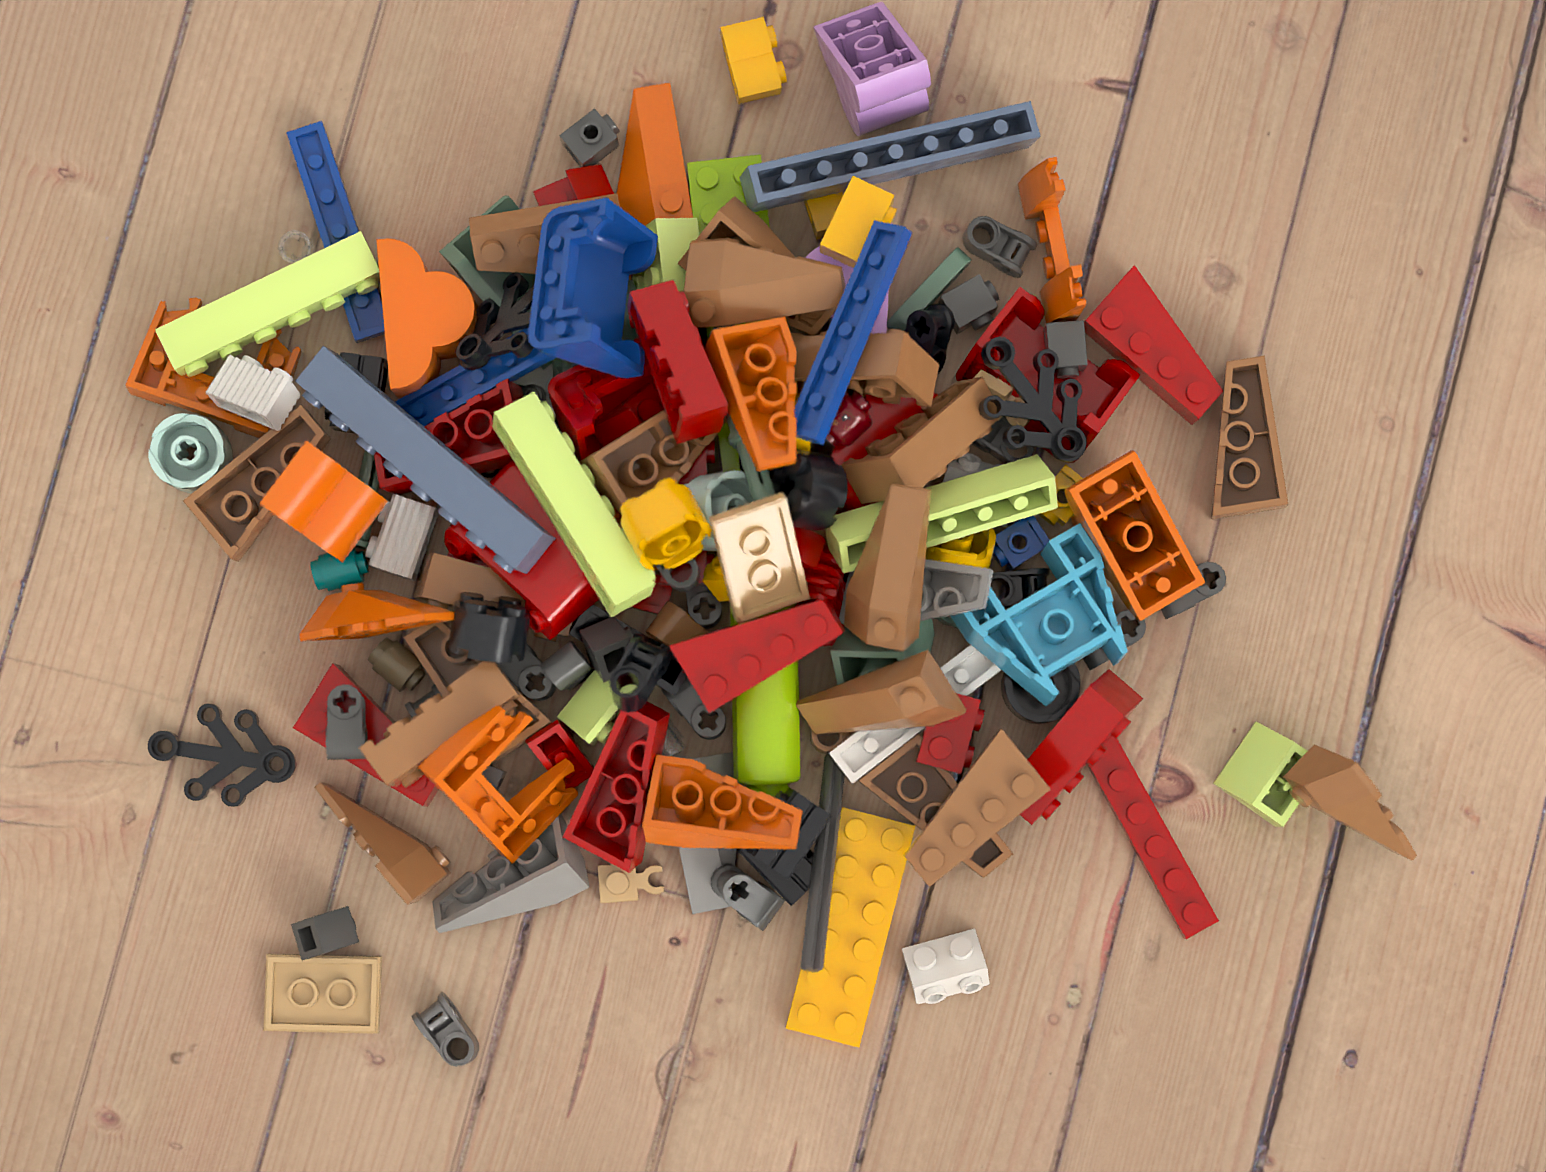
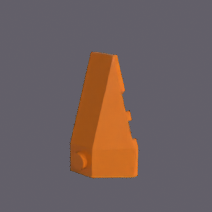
M785 317L712 330L704 350L728 403L727 411L757 471L795 464L796 347Z
M362 583L347 584L341 586L342 592L325 597L299 635L300 641L365 639L455 620V612L383 590H365Z
M656 754L642 826L646 843L682 848L797 849L802 810L762 791L756 792L739 784L738 780L728 775L724 777L706 768L705 764L694 759Z

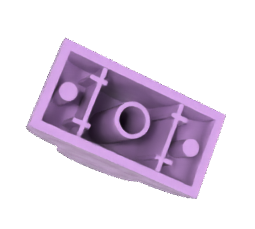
M882 1L813 26L821 53L835 81L842 107L857 136L867 134L929 110L926 88L931 86V77L927 59Z

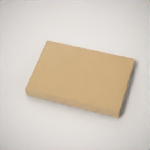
M782 492L709 517L733 616L738 624L810 599L787 499Z
M266 954L263 1031L378 1034L380 1027L382 956L319 955L302 961L300 954Z

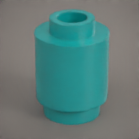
M355 547L343 563L329 553L319 555L318 560L310 562L313 579L318 590L327 588L328 591L340 589L342 585L358 584L364 582L363 574L369 573L364 552H357Z

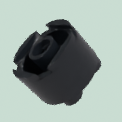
M796 449L795 464L768 469L774 493L782 492L787 499L793 527L814 531L825 530L837 520V518H832L837 508L844 507L848 492L847 476L842 465L836 464L833 460L835 458L831 455Z
M462 592L460 600L455 601L453 606L455 620L451 621L448 650L457 655L458 648L468 650L467 658L480 661L511 663L512 655H516L518 661H523L531 614L525 607L521 606L522 600L501 596L498 602L483 600L484 596L481 594Z
M1075 663L1050 677L1059 694L1048 706L1042 704L1004 672L1001 679V693L1006 706L1016 717L1031 724H1045L1062 718L1077 701L1080 692V674Z

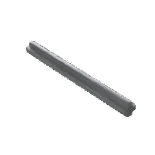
M829 753L824 758L819 807L832 817L815 840L801 957L802 970L809 972H819L824 966L845 774Z

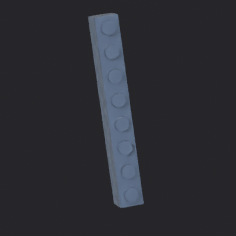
M1031 101L750 165L747 166L739 178L747 207L753 212H759L844 192L852 176L874 185L1027 149L1041 135Z
M323 346L295 382L305 389L302 396L318 409L322 406L326 407L332 413L329 417L330 421L345 432L349 429L354 431L359 436L356 440L359 446L372 455L376 452L386 459L383 466L400 479L403 475L413 482L410 489L426 502L432 498L441 507L437 512L451 524L456 525L460 522L468 529L465 536L479 548L484 549L487 545L496 553L493 560L507 572L511 573L515 569L527 574L555 540V537L338 353Z

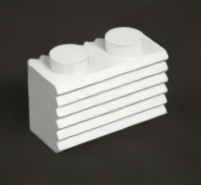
M231 354L228 355L206 391V394L218 407L276 431L281 430V425L285 423V418L289 416L293 405H296L297 399L300 398V392L292 383L294 379L290 374L276 367L272 371L264 369L261 363L246 355L242 359Z
M393 494L391 501H388L379 513L378 521L383 523L379 536H372L366 550V557L371 558L369 566L416 581L439 515L438 509Z

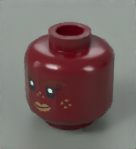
M855 391L852 395L845 392L826 439L835 447L839 444L851 446L872 425V418L867 412L872 406L858 391Z

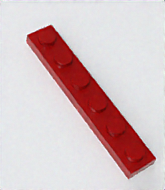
M1111 735L1103 745L1108 749L1093 767L1089 763H1087V766L1183 938L1188 939L1217 923L1219 920L1118 739Z

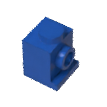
M1034 515L1020 519L996 535L993 557L1001 567L1007 565L1010 571L1043 551L1050 539ZM1013 537H1023L1026 542L1023 549H1016L1012 544Z

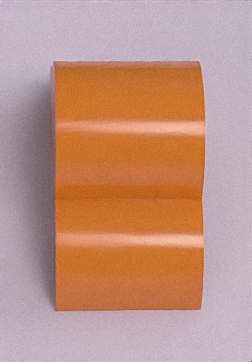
M389 238L376 239L390 390L398 399H401L438 378L442 359L457 357L456 349L463 338L474 332L478 305L463 281L450 273L441 271L429 272L419 254L407 243Z
M306 440L259 504L343 563L388 501Z
M1134 450L1127 452L1065 489L1067 501L1074 514L1071 517L1073 527L1081 523L1101 554L1105 578L1112 583L1117 594L1136 619L1141 621L1206 583Z

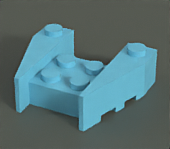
M1081 523L1048 541L1040 554L1057 580L1007 610H1005L990 587L986 609L950 615L968 643L1045 706L1051 704L1059 694L1050 677L1100 647L1113 666L1118 664L1128 652L1121 626L1118 625L1112 602L1114 600L1111 589L1107 586L1103 572L1104 564L1101 554Z

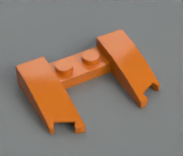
M1057 157L1047 158L1027 172L1018 183L1025 220L1040 217V221L1035 222L1038 242L1045 243L1047 257H1043V269L1046 279H1051L1039 291L1046 323L1077 321L1087 305L1085 298L1079 299L1082 297V288L1080 282L1076 283L1079 277H1083L1081 264L1074 266L1069 264L1058 209L1066 188L1064 180H1059L1058 173L1054 172L1058 165Z
M189 298V309L169 312L167 311L166 302L160 301L125 386L129 393L166 406V403L192 411L233 425L237 431L261 438L271 428L218 407L206 394L208 387L215 377L204 373L188 377L187 374L180 376L174 370L155 329L201 308L202 300L199 298ZM281 329L276 331L277 335L273 339L262 344L256 360L263 365L264 369L272 371L276 367L284 370L294 378L301 349L297 346L291 353L277 339L282 333Z
M497 705L460 729L440 745L418 768L476 826L481 835L513 864L578 796V791L573 787L565 789L564 777L575 771L574 765L565 758L529 783L508 802L500 795L481 773L533 719L523 711H519L515 717L505 715L506 710Z

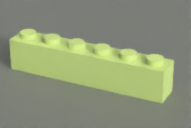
M360 231L155 329L174 370L180 376L187 374L188 377H192L209 368L208 363L220 357L222 360H226L230 354L236 357L243 352L241 347L254 341L256 344H261L273 339L277 335L276 331L287 325L294 328L308 322L311 319L310 314L324 308L325 311H331L345 303L344 298L356 292L359 295H364L375 290L379 286L378 282L380 281L379 266Z
M532 392L494 412L492 427L609 615L613 617L651 596L655 585L654 580L656 579L654 571L648 570L641 565L623 529H620L613 517L615 516V511L611 502L606 496L600 497L593 486L595 479L586 464L580 465L573 454L575 453L574 445L570 437L565 432L560 433L554 424L555 416L546 401L541 402L535 392Z
M1036 454L925 488L931 489L926 548L1058 508L1055 476L1039 455ZM884 501L834 515L832 518H837L833 525L825 529L828 549L843 574L855 570Z

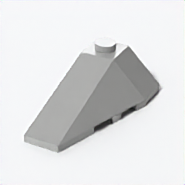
M925 559L920 621L986 609L994 570ZM854 570L848 573L839 620L842 624H844L846 589Z
M733 752L694 759L705 764L706 768L724 777L728 775L734 778ZM679 847L692 914L730 907L712 890L711 877L720 866H735L737 849Z
M562 814L545 829L513 864L495 849L488 855L490 861L475 874L467 872L433 900L436 930L442 933L558 904L589 888L585 860L578 846L563 838L567 824Z

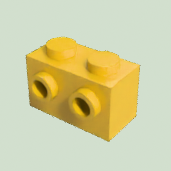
M852 176L820 243L819 252L854 268L874 220L892 223L897 209L892 207L895 195Z

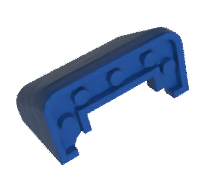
M607 197L565 205L550 211L543 220L528 332L530 344L546 355L616 377L632 378L643 376L645 353L642 346L633 340L622 341L629 275L643 272L651 266L656 255L658 235Z

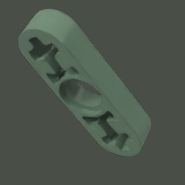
M957 247L892 315L887 322V328L905 331L909 315L916 310H926L966 269L972 259Z

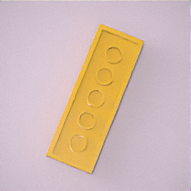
M844 807L841 808L824 966L819 972H809L802 970V968L800 969L786 1029L860 1047L907 861L904 854L911 845L915 830L914 825Z

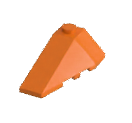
M670 83L639 87L633 90L616 194L618 195L620 208L644 226L655 218H693Z

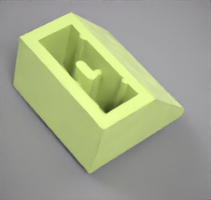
M655 218L645 225L658 235L655 259L645 271L632 274V279L637 290L674 279L678 291L684 292L686 270L677 263L689 249L690 242L696 240L699 236L697 218Z
M594 670L557 716L593 746L598 741L603 744L606 743L614 726V721L621 711L614 703L610 680L603 682L596 670ZM632 684L622 687L620 692L625 694L632 693L638 687Z
M1254 722L1213 784L1273 826L1284 827L1299 803L1291 796L1290 791L1293 788L1283 776L1303 757L1307 750L1268 727Z

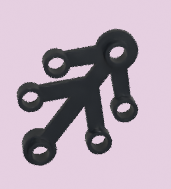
M512 273L504 280V293L500 306L492 299H487L478 306L477 321L473 334L463 338L456 349L459 363L465 370L473 371L482 368L489 362L491 357L512 352L517 358H524L532 352L534 347L529 342V336L524 332H518L511 338L499 340L505 333L529 328L531 312L527 311L532 307L534 285L528 290L529 283L520 273ZM496 323V324L489 330L490 325Z
M995 337L986 342L981 350L984 364L991 369H998L1025 403L1002 400L999 396L991 395L983 399L979 404L981 416L987 420L1004 416L1040 421L1049 433L1031 432L1021 425H1014L1004 431L1003 443L1012 450L1023 446L1047 448L1051 450L1056 459L1062 462H1072L1079 459L1086 449V437L1082 430L1077 427L1078 399L1082 394L1081 384L1075 379H1067L1057 386L1056 395L1063 402L1060 421L1052 411L1054 370L1059 363L1057 354L1053 350L1044 349L1034 356L1033 367L1038 372L1036 391L1014 364L1015 348L1010 340L1005 337ZM991 349H996L999 352V361L992 359L990 355ZM1042 355H1045L1049 358V368L1044 367L1042 365ZM1066 385H1069L1073 388V397H1069L1066 395ZM989 401L993 402L997 407L995 414L990 413L987 409ZM1012 431H1016L1020 435L1019 444L1012 441ZM1063 437L1070 441L1071 447L1069 450L1064 449L1061 441Z
M214 704L202 705L197 712V718L201 724L208 726L222 747L180 741L176 734L169 731H158L148 741L149 754L159 761H170L176 756L219 762V764L199 778H192L186 782L184 793L188 799L193 801L205 799L210 788L241 766L257 768L238 784H229L222 790V801L227 806L237 807L244 803L247 794L264 782H284L293 775L296 768L294 754L284 746L273 745L260 728L258 715L254 711L247 709L241 710L236 714L234 723L238 730L247 733L259 753L243 750L223 722L221 709ZM208 708H213L216 712V717L212 722H207L204 719V712ZM245 714H250L253 718V723L249 728H244L241 725V718ZM168 739L172 743V749L169 753L165 754L161 751L160 744L163 740ZM275 757L282 758L284 766L280 771H274L271 767V762ZM195 782H199L203 787L201 795L197 797L193 796L190 790ZM232 788H236L240 792L239 800L234 803L230 802L227 796Z

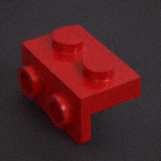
M956 693L966 708L965 714L934 726L925 727L916 762L955 774H961L963 767L970 768L975 750L974 746L969 745L973 731H980L985 710L979 708L980 699Z

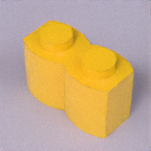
M764 17L720 27L721 41L738 104L781 94V84L786 83L787 78L782 60L776 62L772 48L778 47L773 25L766 26Z

